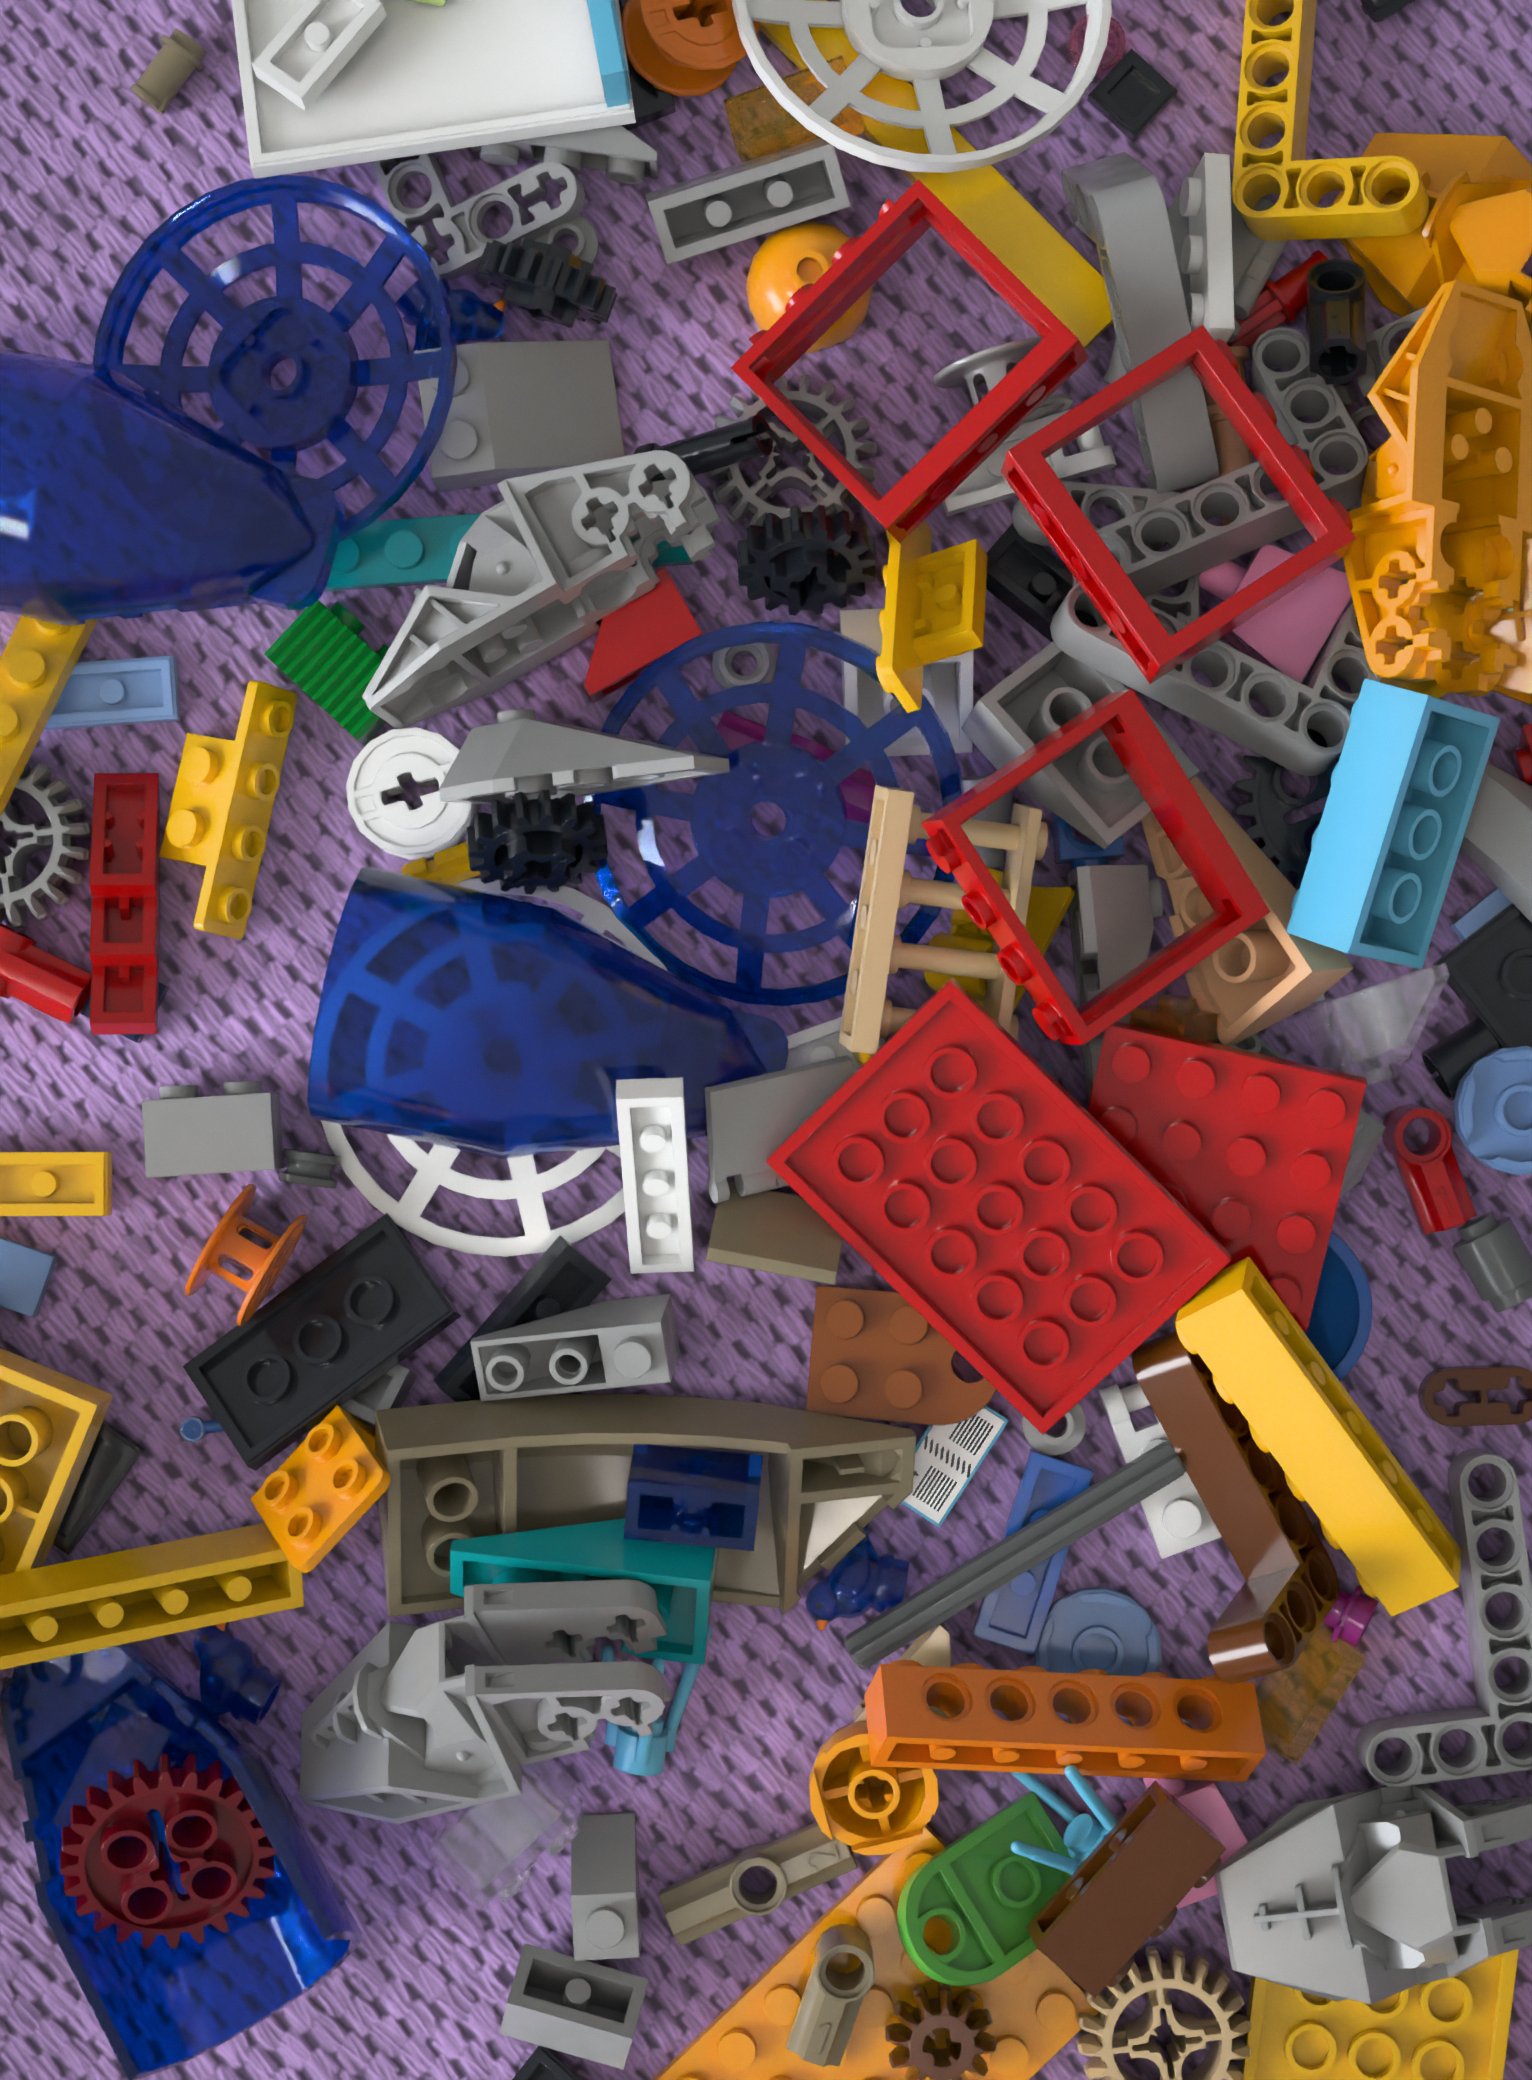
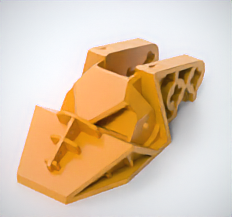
M1375 133L1361 157L1392 155L1404 157L1412 162L1428 194L1430 205L1427 218L1422 225L1409 234L1383 237L1339 238L1353 262L1364 269L1366 283L1380 305L1402 318L1428 306L1443 283L1459 280L1521 301L1532 339V278L1521 272L1532 253V164L1506 136ZM1399 187L1392 189L1383 197L1381 204L1392 205L1400 202L1409 193V188ZM1344 191L1339 192L1338 196L1336 197L1335 201L1331 206L1335 205L1340 201V199L1344 195Z
M1453 280L1443 283L1367 395L1392 436L1369 455L1362 488L1361 507L1348 511L1353 525L1351 532L1356 539L1343 556V562L1366 660L1370 669L1380 677L1407 683L1429 681L1435 678L1438 686L1444 691L1476 698L1486 695L1495 687L1500 680L1501 674H1503L1504 668L1517 667V653L1511 652V645L1494 642L1492 637L1484 635V629L1491 626L1497 620L1502 609L1513 607V603L1520 602L1522 539L1532 538V339L1521 301L1459 280ZM1410 578L1407 584L1401 585L1403 580ZM1476 591L1483 592V596H1476L1474 600L1467 602L1468 597L1474 596ZM1408 640L1413 641V645L1405 646L1404 650L1398 651L1400 645L1406 644ZM1473 656L1480 657L1479 661H1472L1471 665L1464 667L1465 661L1471 660Z

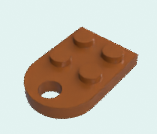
M828 1286L816 1287L806 1411L845 1418L945 1426L960 1423L975 1416L988 1405L997 1389L985 1378L972 1383L960 1380L953 1370V1358L957 1350L898 1292Z

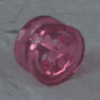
M1089 14L1076 22L1069 36L1066 48L1067 56L1075 70L1083 51V47L1079 46V39L1081 38L1084 41ZM1112 17L1107 44L1113 45V52L1111 53L1105 49L1094 78L1107 75L1121 60L1126 44L1124 30L1119 22Z

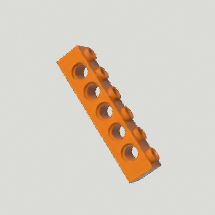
M897 1660L889 1664H880L864 1694L871 1766L1065 1775V1767L1067 1765H1074L1081 1775L1245 1782L1266 1755L1255 1683L1239 1682L1228 1684L1220 1679L1218 1675L1205 1676L1199 1679L1170 1678L1167 1674L1161 1672H1148L1138 1676L1109 1675L1106 1671L1100 1669H1086L1077 1673L1047 1672L1039 1666H1024L1015 1670L985 1669L977 1663H961L952 1667L922 1666L914 1660ZM929 1706L941 1709L948 1718L938 1716ZM993 1709L1002 1711L1011 1721L1000 1718ZM1056 1712L1067 1716L1073 1724L1062 1720ZM1118 1715L1130 1720L1134 1726L1126 1724ZM1180 1718L1191 1723L1195 1729L1187 1726Z

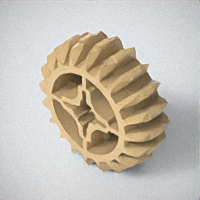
M1149 1945L1145 1950L1147 1965L1137 1967L1134 1960L1127 1975L1113 1987L1106 1985L1109 1989L1107 1993L1101 1991L1096 1998L1087 1991L1085 1992L1087 2002L1099 2011L1096 2016L1089 2013H1079L1077 2018L1079 2027L1090 2032L1076 2041L1080 2054L1092 2056L1083 2066L1089 2080L1103 2078L1102 2080H1145L1127 2071L1114 2056V2054L1128 2052L1131 2059L1147 2058L1153 2061L1158 2069L1160 2080H1222V2078L1225 2080H1241L1243 2078L1240 2068L1231 2060L1249 2058L1251 2054V2049L1246 2045L1245 2041L1237 2038L1251 2031V2023L1248 2017L1235 2014L1244 2005V2000L1239 1991L1225 1992L1230 1979L1222 1969L1214 1971L1207 1976L1209 1962L1205 1956L1198 1954L1188 1964L1187 1969H1185V1954L1181 1947L1173 1946L1169 1952L1167 1963H1161L1156 1947ZM1167 1988L1179 1989L1195 1995L1211 2009L1213 2017L1198 2019L1196 2013H1180L1174 2010L1168 1997ZM1146 1993V2008L1143 2014L1133 2021L1122 2023V2029L1114 2030L1116 2022L1126 2006L1138 1996ZM1160 2009L1168 2025L1171 2026L1174 2035H1177L1176 2037L1169 2034L1172 2042L1166 2045L1167 2061L1154 2036H1150L1152 2034L1158 2037L1155 2029L1161 2026ZM1213 2041L1202 2063L1191 2073L1182 2077V2064L1185 2057L1193 2051L1205 2049L1206 2042Z

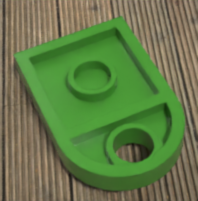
M1033 1791L1021 1795L926 1860L907 1879L898 1902V1931L910 1959L923 1973L932 1979L953 1986H968L988 1982L997 1978L1037 1950L1026 1926L1070 1878L1071 1874L1016 1854L1011 1850V1844L1019 1840L1069 1858L1071 1857L1069 1856L1067 1846L1064 1844V1841ZM933 1916L944 1920L951 1931V1944L942 1955L932 1952L924 1941L923 1932L925 1924Z

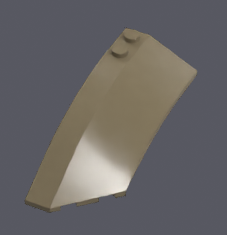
M642 1394L541 1395L482 1402L481 1400L375 1410V1453L391 1476L388 1489L378 1499L389 1617L464 1608V1598L450 1593V1548L453 1540L654 1514L691 1517L699 1520L719 1522L712 1601L780 1608L784 1615L802 1598L798 1590L822 1567L830 1571L866 1537L863 1528L887 1505L895 1509L913 1492L916 1435L912 1429L766 1403Z

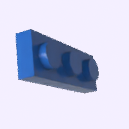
M1030 1449L1001 1541L1087 1489L1094 1471L1090 1468ZM1070 1545L983 1597L972 1628V1634L1034 1655Z

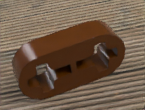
M1515 1365L1455 1366L1434 1369L1424 1377L1419 1386L1418 1399L1420 1407L1430 1419L1441 1425L1452 1427L1514 1425L1529 1422L1532 1420V1372ZM1516 1376L1517 1385L1528 1388L1529 1391L1528 1399L1518 1401L1517 1411L1511 1412L1509 1404L1503 1401L1488 1400L1487 1390L1506 1389L1509 1386V1378ZM1452 1379L1453 1386L1457 1389L1475 1391V1401L1456 1402L1453 1407V1413L1448 1415L1446 1414L1445 1406L1435 1403L1433 1400L1434 1392L1443 1391L1445 1380Z

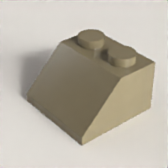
M727 1181L730 1189V1198L716 1205L706 1255L707 1261L835 1285L843 1238L798 1193L768 1190L741 1197L737 1192L735 1182Z

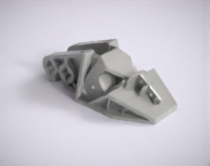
M653 450L509 478L498 483L497 486L504 500L481 513L460 540L446 586L425 585L422 591L417 588L413 592L416 598L405 622L398 630L397 636L362 695L369 710L396 729H401L493 693L598 633L600 630L598 620L656 588L655 584L660 582L652 564L659 556L657 545L660 542L666 540L672 547L684 546L693 562L699 559L703 561L712 556L710 549L717 546L711 533L714 525L721 522L722 519L714 507L711 498L697 483L687 465L671 452ZM659 473H662L666 480L651 481V478ZM641 537L632 544L631 538Z
M628 1579L473 1584L464 1587L463 1615L443 1619L426 1626L389 1621L302 1713L300 1797L308 1805L400 1824L521 1795V1766L589 1750L590 1741L596 1739V1727L599 1724V1719L605 1718L610 1723L616 1725L631 1726L633 1730H637L640 1737L653 1734L652 1722L663 1714L664 1702L671 1701L670 1688L661 1672L654 1666L644 1662L586 1663V1661L593 1660L592 1645L595 1644V1638L607 1636L610 1640L622 1639L628 1650H633L635 1654L657 1650L656 1637L667 1635L666 1623L658 1611V1599L655 1590L646 1583ZM562 1660L566 1661V1663L550 1664Z
M1419 1784L1403 1787L1382 1786L1296 1803L1221 1864L1215 1873L1232 1970L1334 2001L1351 1999L1374 2004L1415 1985L1458 1976L1499 1954L1532 1945V1897L1516 1898L1504 1896L1494 1898L1490 1903L1454 1909L1445 1863L1447 1858L1457 1856L1465 1858L1479 1857L1478 1853L1532 1839V1795L1529 1797L1499 1800L1485 1799L1453 1806L1427 1785Z

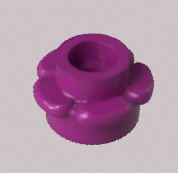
M1361 1585L1355 1588L1353 1595L1341 1589L1337 1601L1325 1618L1324 1623L1334 1628L1331 1640L1335 1643L1341 1639L1357 1647L1375 1613L1379 1601L1362 1593L1363 1588Z

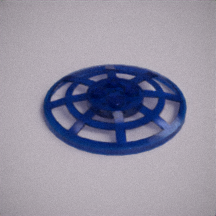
M278 175L240 180L205 193L172 214L146 238L125 265L107 299L96 334L91 371L93 410L102 445L117 477L135 501L161 525L203 548L233 557L269 560L306 555L342 542L371 525L403 496L423 471L442 435L453 400L457 369L455 322L446 288L430 256L409 229L374 200L345 185L311 176ZM297 202L317 203L347 211L374 225L386 237L364 268L356 260L335 249L314 243L300 242ZM271 204L274 233L273 244L261 245L239 253L216 267L208 275L181 250L195 235L221 219L252 207ZM405 255L417 269L432 299L440 330L441 350L409 355L408 341L402 318L391 296L384 288V285ZM302 264H311L332 270L353 283L330 313L316 303L303 298ZM270 266H276L277 296L261 299L241 310L223 292L230 285L250 273ZM164 268L189 293V296L182 303L169 328L161 353L160 366L123 364L125 343L135 312L151 282ZM372 303L385 327L390 346V357L359 360L355 344L348 331ZM207 311L223 327L213 346L208 366H182L189 338L200 317ZM293 359L296 364V376L293 382L284 389L274 390L271 384V374L274 367L282 360ZM439 378L437 395L426 429L409 461L395 476L378 454L387 444L399 421L407 396L408 382ZM389 385L382 414L372 433L365 441L345 420L355 401L358 387ZM121 391L159 392V402L165 428L176 451L183 459L181 463L154 484L143 471L130 443L122 411ZM181 393H209L214 409L224 423L200 447L195 442L187 425L181 402ZM327 438L346 458V462L325 476L294 486L298 451L310 448ZM244 441L260 449L271 451L268 487L239 481L223 472L217 466ZM359 474L378 495L359 513L329 530L306 538L285 541L291 505L304 504L327 496L350 483ZM202 479L212 488L233 499L253 505L265 506L259 540H241L211 531L192 519L186 518L184 514L181 516L177 508L174 509L171 503Z
M758 621L732 625L688 640L656 660L629 685L608 715L601 730L619 735L623 725L640 701L657 686L677 717L665 730L657 743L677 748L681 741L689 735L701 753L729 759L730 772L703 776L695 789L694 795L658 789L659 784L584 796V803L592 802L594 804L595 815L601 814V803L636 811L635 825L640 853L648 874L656 886L629 907L617 888L607 859L599 860L600 870L595 875L602 894L616 918L674 976L709 994L745 1004L791 1006L821 1002L846 992L848 973L815 985L786 989L762 988L764 953L804 950L825 943L838 935L852 950L860 891L847 904L824 873L832 866L842 846L866 849L870 822L847 819L846 802L839 785L842 780L867 762L877 785L900 788L892 763L884 749L916 726L927 743L939 776L943 808L964 794L961 768L949 734L923 693L921 709L911 713H907L895 694L891 693L900 705L867 728L856 715L837 701L814 690L800 687L807 648L829 653L858 667L879 684L881 683L876 671V658L880 654L874 649L839 632L798 622ZM753 643L781 644L774 683L760 682L734 686L712 694L700 702L678 670L696 658L727 647ZM769 703L770 707L764 740L750 742L733 750L730 749L710 720L714 715L737 706ZM796 708L806 710L827 720L843 732L851 742L824 762L810 751L792 744L791 739ZM768 801L775 803L782 809L786 823L780 835L765 836L756 830L752 822V812L757 803ZM655 815L690 821L692 839L699 855L673 875L666 868L658 846ZM917 838L915 844H907L906 854L931 857L926 846L927 839ZM937 865L933 880L955 883L956 878L952 872L949 874L945 873ZM713 876L728 887L743 893L740 929L712 918L693 904L687 896ZM801 890L826 919L820 924L800 931L766 934L770 898L791 895ZM921 905L901 932L902 942L917 944L938 917L942 908ZM672 908L680 918L700 933L724 945L738 948L736 983L714 978L684 963L660 945L644 927Z

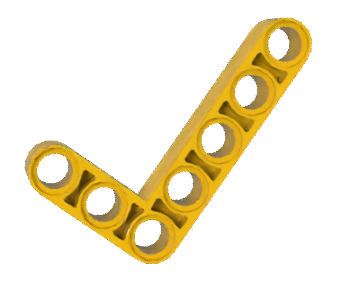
M1246 0L1232 198L1234 205L1250 232L1260 240L1291 241L1400 236L1409 234L1419 228L1427 218L1430 207L1429 198L1418 171L1412 162L1404 157L1391 155L1305 160L1317 0ZM1285 11L1293 12L1284 23L1276 26L1268 25L1277 14ZM1288 72L1285 80L1277 86L1263 87L1267 79L1273 74ZM1277 132L1284 133L1281 141L1272 148H1259L1260 143L1268 135ZM1399 187L1409 188V193L1400 202L1392 205L1381 204L1383 197L1392 189ZM1335 190L1344 191L1343 197L1335 205L1327 208L1317 207L1320 199L1328 192ZM1272 193L1280 194L1278 201L1269 209L1263 211L1254 210L1259 199L1265 195Z

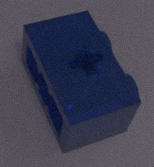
M634 1444L628 1479L623 1539L754 1551L763 1455Z

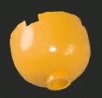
M805 221L781 228L767 237L751 260L746 280L749 309L760 330H768L786 312L785 307L788 300L799 288L808 283L814 284L832 266V259L835 253L851 237L836 226L816 221ZM872 286L805 354L831 348L838 343L845 342L854 335L867 316Z
M867 1721L852 1722L837 1729L820 1747L809 1775L811 1811L821 1831L831 1840H833L834 1836L840 1842L851 1845V1851L862 1855L892 1854L914 1844L923 1834V1828L930 1821L932 1814L935 1815L939 1804L937 1769L871 1766Z

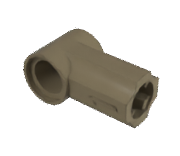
M847 1924L832 1926L821 1934L816 1943L815 1961L786 2042L787 2049L796 2053L804 2061L822 2067L827 2065L840 2066L863 1997L871 1988L875 1975L870 1939L859 1928ZM842 1952L853 1953L862 1961L858 1968L849 1973H838L828 1966V1962L834 1955Z

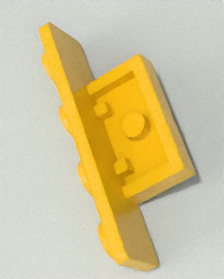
M925 520L901 543L886 530L889 542L888 564L883 566L882 571L886 587L885 609H882L879 613L883 638L881 655L876 658V671L883 689L889 694L894 693L907 713L921 709L924 665L952 656L962 655L968 651L983 647L988 556L977 538L931 553L932 532Z
M250 680L248 682L235 741L187 733L159 857L206 867L194 919V928L238 940L244 937L248 917L252 909V898L262 855L266 848L267 832L276 793L280 786L281 770L290 731L294 724V713L298 699L296 693L263 681Z

